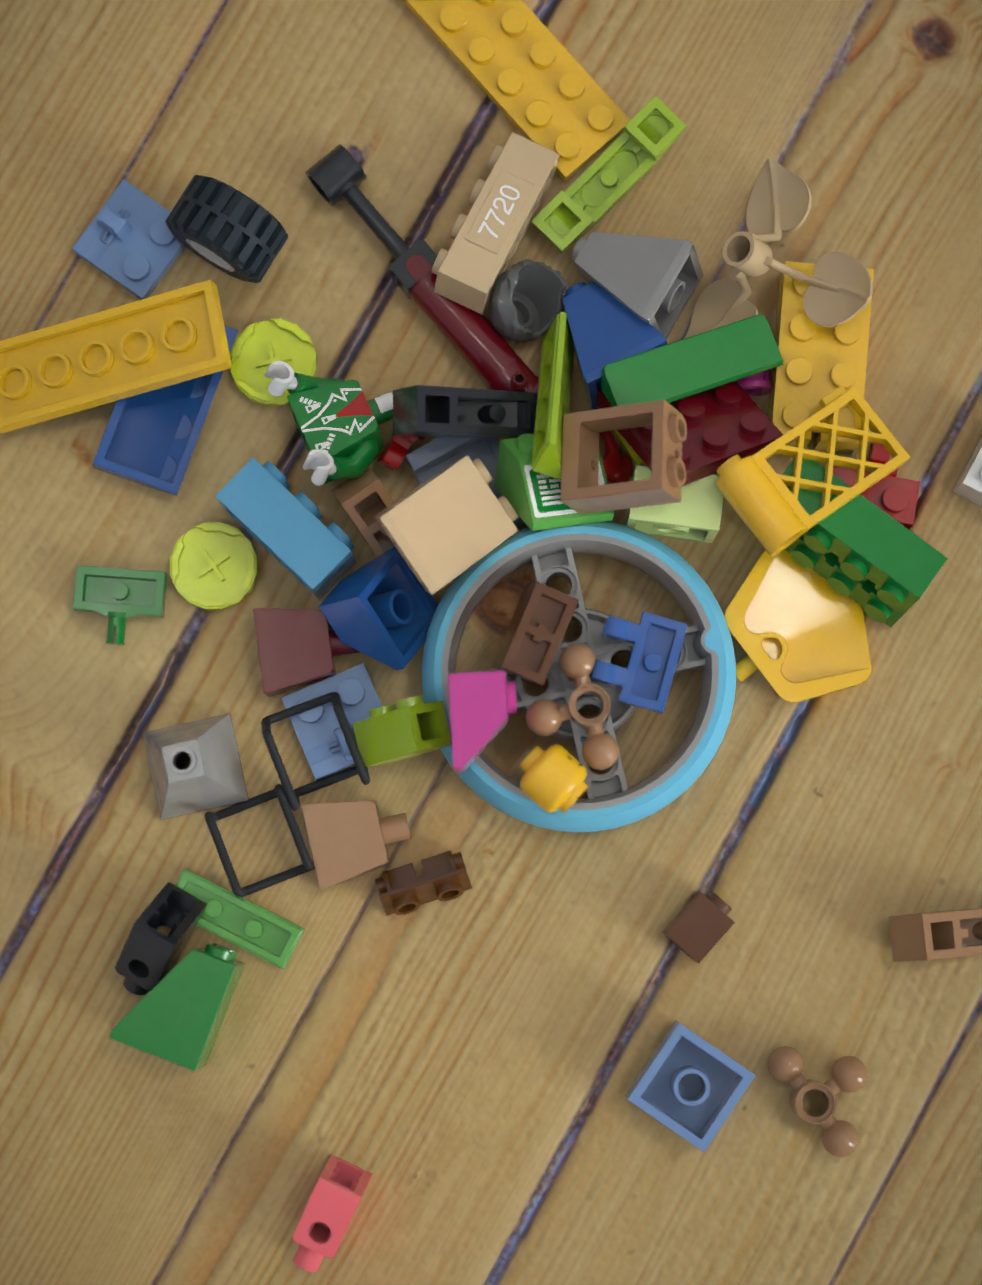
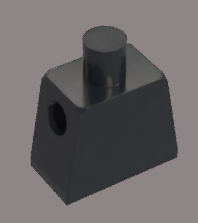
M170 882L163 887L135 921L115 966L117 973L125 977L123 985L129 992L135 995H145L171 971L207 906L205 902ZM160 926L171 928L168 936L156 929Z

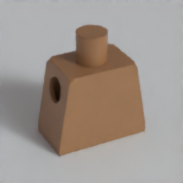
M375 800L301 805L320 890L331 888L390 863L386 844L411 839L406 812L380 818Z

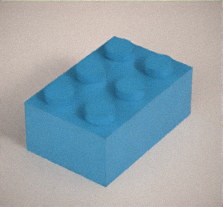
M253 457L215 497L227 513L320 600L356 563L352 554V550L355 548L351 543L352 540L334 522L327 528L320 521L323 517L318 512L320 509L304 493L300 491L296 496H293L288 491L291 486L286 481L287 478L270 461H267L262 466Z

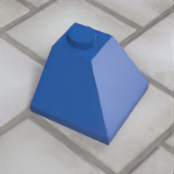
M394 546L340 580L320 604L319 608L342 643L395 670H402L426 641L428 629L438 604L433 596L424 590Z

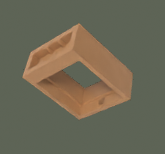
M665 400L563 414L561 502L579 514L681 502V486L686 481V469L682 461V442L687 437V426L683 414ZM653 425L651 479L598 485L599 433Z

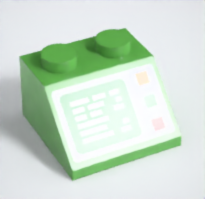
M522 434L518 438L500 440L494 487L502 496L506 497L515 512L532 531L613 521L614 510L579 514L561 502V479L532 471L534 434ZM599 451L598 485H605L608 483L601 452Z

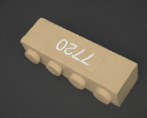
M513 132L504 147L500 145L495 147L487 166L491 173L486 181L482 179L477 181L469 199V203L473 206L468 216L462 213L458 216L450 238L454 239L449 251L442 248L434 262L431 273L437 275L434 288L435 293L483 314L493 293L492 289L497 278L507 268L554 178L560 156L559 153Z

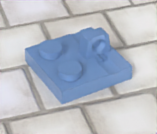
M123 179L72 247V250L79 257L142 300L151 295L186 246L173 236L165 221L171 212Z
M364 663L282 697V701L287 709L330 692L339 693L342 707L355 741L353 723L370 718L368 710L382 707ZM332 702L290 717L315 780H320L355 765L334 712Z

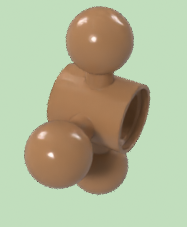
M575 643L567 646L562 651L559 659L562 672L568 678L573 679L576 686L569 702L558 706L555 702L548 699L537 700L529 706L526 712V723L535 734L548 736L560 728L562 721L571 719L577 726L587 729L588 738L582 746V756L585 762L594 769H607L616 762L619 755V747L616 740L604 733L602 726L610 712V697L602 687L591 683L590 675L593 673L596 663L594 652L584 644ZM592 694L598 697L602 704L601 714L593 719L582 717L576 709V701L580 696Z
M782 1046L772 1051L767 1062L768 1071L775 1080L782 1083H790L793 1087L790 1094V1105L794 1113L810 1124H820L824 1129L822 1142L827 1152L831 1155L846 1157L852 1154L859 1143L858 1132L851 1123L836 1120L833 1116L836 1110L835 1095L840 1091L847 1093L856 1092L865 1085L868 1073L864 1063L853 1056L841 1057L832 1066L831 1078L825 1083H821L804 1077L802 1074L804 1061L796 1049ZM818 1089L824 1096L823 1107L817 1113H805L802 1108L804 1094L809 1090Z

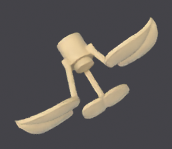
M771 158L766 160L753 186L746 210V225L749 232L739 231L732 234L726 240L723 247V258L727 264L734 267L731 274L738 279L739 283L731 279L716 280L704 289L695 304L691 323L684 339L758 315L757 307L747 300L751 295L752 289L746 275L757 277L768 272L770 268L810 285L803 296V309L807 317L820 326L836 327L844 324L869 304V300L873 295L871 276L859 260L847 253L831 252L821 256L815 265L813 277L773 259L770 247L764 242L780 241L782 232L797 230L806 220L812 204L811 191L806 182Z

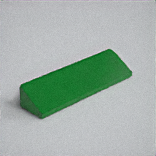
M758 314L606 364L602 367L601 390L612 407L665 400L670 403L783 365V359L768 321L763 314Z

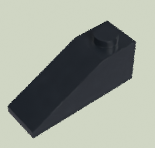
M425 385L393 390V435L445 438H518L522 434H534L537 393Z

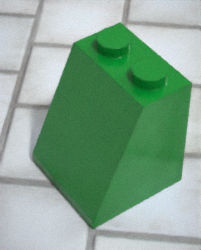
M217 943L207 944L206 948L193 949L112 1029L109 1038L190 1070H199L207 1064L245 963L235 960L238 954L237 951Z

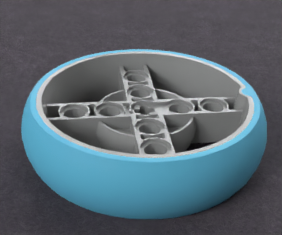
M608 521L532 531L527 527L517 531L458 575L443 595L430 623L423 650L422 692L424 703L443 700L451 736L448 674L456 673L457 654L466 624L477 605L494 585L516 569L531 563L535 582L538 581L546 585L553 577H563L570 583L571 592L568 595L579 600L571 620L580 626L581 636L574 642H561L546 678L548 689L544 694L540 696L528 695L522 687L523 680H521V677L511 673H505L506 682H515L516 711L522 710L525 715L529 706L540 699L551 700L558 706L567 704L573 691L576 689L574 680L568 681L559 664L560 655L567 646L575 643L584 644L591 648L596 660L610 663L611 658L618 653L630 655L633 646L632 643L601 636L605 620L610 615L598 610L585 608L572 553L602 555L638 568L655 579L671 594L691 624L686 629L674 675L702 669V685L698 709L685 739L676 752L652 775L631 787H627L620 753L608 773L603 775L593 773L582 756V746L588 738L587 730L577 726L571 719L562 721L560 728L551 736L573 741L577 760L587 770V777L584 782L589 786L585 791L586 798H579L565 813L560 809L553 813L544 811L522 791L520 782L500 770L484 752L477 757L465 772L457 773L469 788L494 808L533 826L566 832H596L637 822L661 810L683 794L704 772L724 738L732 714L736 689V659L726 619L713 593L695 569L678 553L644 532ZM591 680L592 684L602 687L610 697V712L602 726L604 733L616 740L614 731L618 730L631 718L637 707L617 701L620 687ZM585 694L576 701L577 712L585 706L596 708L600 714L602 712L601 701L595 695ZM452 745L441 748L440 750L453 768Z

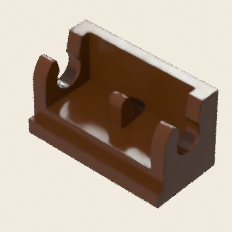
M538 581L527 583L492 668L519 676L521 680L529 683L544 685L579 600Z

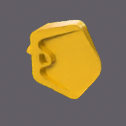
M782 550L774 556H770L765 551L759 557L727 606L724 614L729 631L748 654L736 664L737 678L742 682L759 669L777 694L783 700L791 703L804 702L857 686L866 681L871 675L872 666L862 606L849 596L836 593L828 585L827 580L814 570L798 565L788 551Z

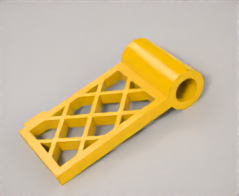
M841 385L820 400L819 403L823 409L753 456L741 459L737 454L717 469L716 472L720 477L715 482L716 487L770 556H774L787 548L803 533L910 459L909 454L855 387L847 392ZM848 404L861 417L860 430L837 426L839 411ZM830 417V424L822 423ZM808 431L828 434L826 453L803 449L804 437ZM836 436L859 440L857 459L834 455ZM796 440V447L788 446ZM867 442L883 445L893 459L886 464L866 461ZM774 454L794 457L792 476L777 474L766 460ZM802 459L825 463L823 483L800 478ZM833 465L856 469L855 485L848 488L831 484ZM864 471L872 472L864 478ZM799 488L822 493L821 508L810 516L798 502ZM830 494L838 496L830 501Z

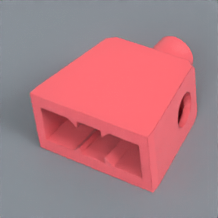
M331 1154L292 1237L295 1243L300 1244L293 1258V1262L298 1267L309 1272H317L324 1256L334 1259L372 1173Z

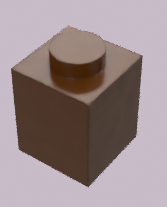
M712 891L707 897L701 892H697L662 933L694 962L700 963L735 923L727 916L732 909Z

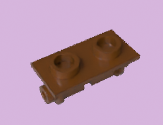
M451 850L422 859L421 862L425 875L420 877L416 876L413 863L383 871V877L376 878L375 881L379 891V898L387 916L394 913L397 915L409 914L416 911L422 904L435 900H453L461 896L463 891L472 889L461 852L452 854Z

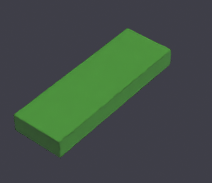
M186 868L183 869L175 886L207 904L197 926L283 970L286 968L305 930L304 928L243 897H236L233 892Z

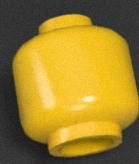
M552 745L545 751L537 746L520 764V767L525 771L520 780V788L548 813L556 812L558 809L565 813L589 787L584 782L587 777L586 768L560 745Z

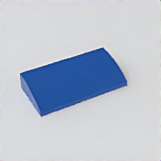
M225 326L230 353L238 330ZM223 371L116 401L95 456L93 468L177 496Z

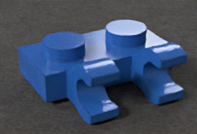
M642 612L639 624L608 616L605 620L601 636L632 643L633 646L626 668L596 660L590 679L598 683L620 687L617 699L619 702L662 714L688 624L648 612Z

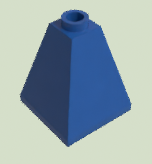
M580 282L571 286L564 293L562 299L590 410L600 409L596 405L598 391L601 390V373L604 365L667 345V340L663 333L651 324L642 321L595 282H591L588 285L585 282Z

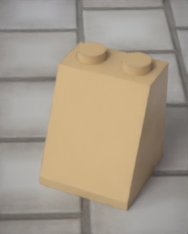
M463 455L374 516L424 590L431 595L518 531L513 523L518 518L517 513L504 495L498 499L495 497L487 485L493 481V478L479 458L471 461L468 455Z

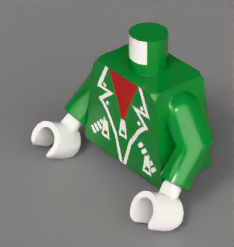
M272 362L265 372V377L274 379H272L267 388L269 393L275 397L281 396L286 389L291 394L287 396L291 412L309 452L302 468L304 470H315L311 481L315 485L320 486L334 479L361 477L378 456V453L384 448L378 425L393 419L392 393L388 392L367 401L357 380L345 381L294 373L292 367L286 362Z

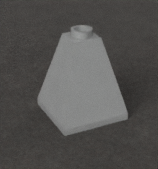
M591 232L588 239L582 237L577 242L571 256V260L575 263L580 275L589 283L595 282L638 318L651 324L663 333L666 340L704 276L693 243L680 239Z
M230 713L143 732L161 820L240 803L249 799ZM190 755L191 764L187 769L183 770L184 761Z

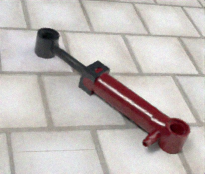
M339 144L305 172L315 189L331 206H334L340 200H346L396 259L388 266L392 280L409 300L412 298L490 390L534 392L538 396L539 377L535 376L483 314L477 313L434 292L437 275L431 273L437 258L436 253L423 238L411 248L406 245L358 188L367 177L358 162L342 145Z

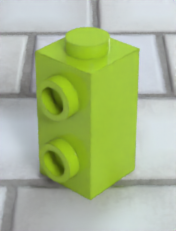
M414 696L396 701L397 709L395 705H387L368 710L370 718L353 723L357 746L365 767L397 762L451 746L452 740L443 700L424 703L423 696Z

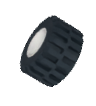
M194 175L165 221L173 236L193 253L230 276L251 283H260L288 239V234L281 223L265 208L230 185L208 176Z

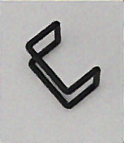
M330 692L262 719L263 738L293 811L300 809L299 796L358 774L364 785L370 783L368 768L364 765L343 710L339 693ZM332 702L355 766L293 789L272 736L270 724Z
M277 784L275 789L252 797L247 801L237 803L217 812L209 811L205 813L207 826L231 889L236 897L250 895L315 869L314 862L311 861L281 784ZM278 798L303 864L241 888L216 821Z

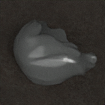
M526 259L517 262L510 269L501 273L492 289L493 293L488 307L490 320L494 324L496 331L500 332L508 340L515 342H528L544 335L556 315L564 309L562 297L568 282L561 276V272L559 270H552L551 266H546L545 263Z

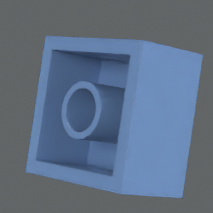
M675 1020L625 1096L630 1102L705 1153L756 1075Z

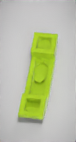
M655 95L624 127L625 131L565 192L561 190L531 222L562 253L565 252L628 194L687 128V125Z

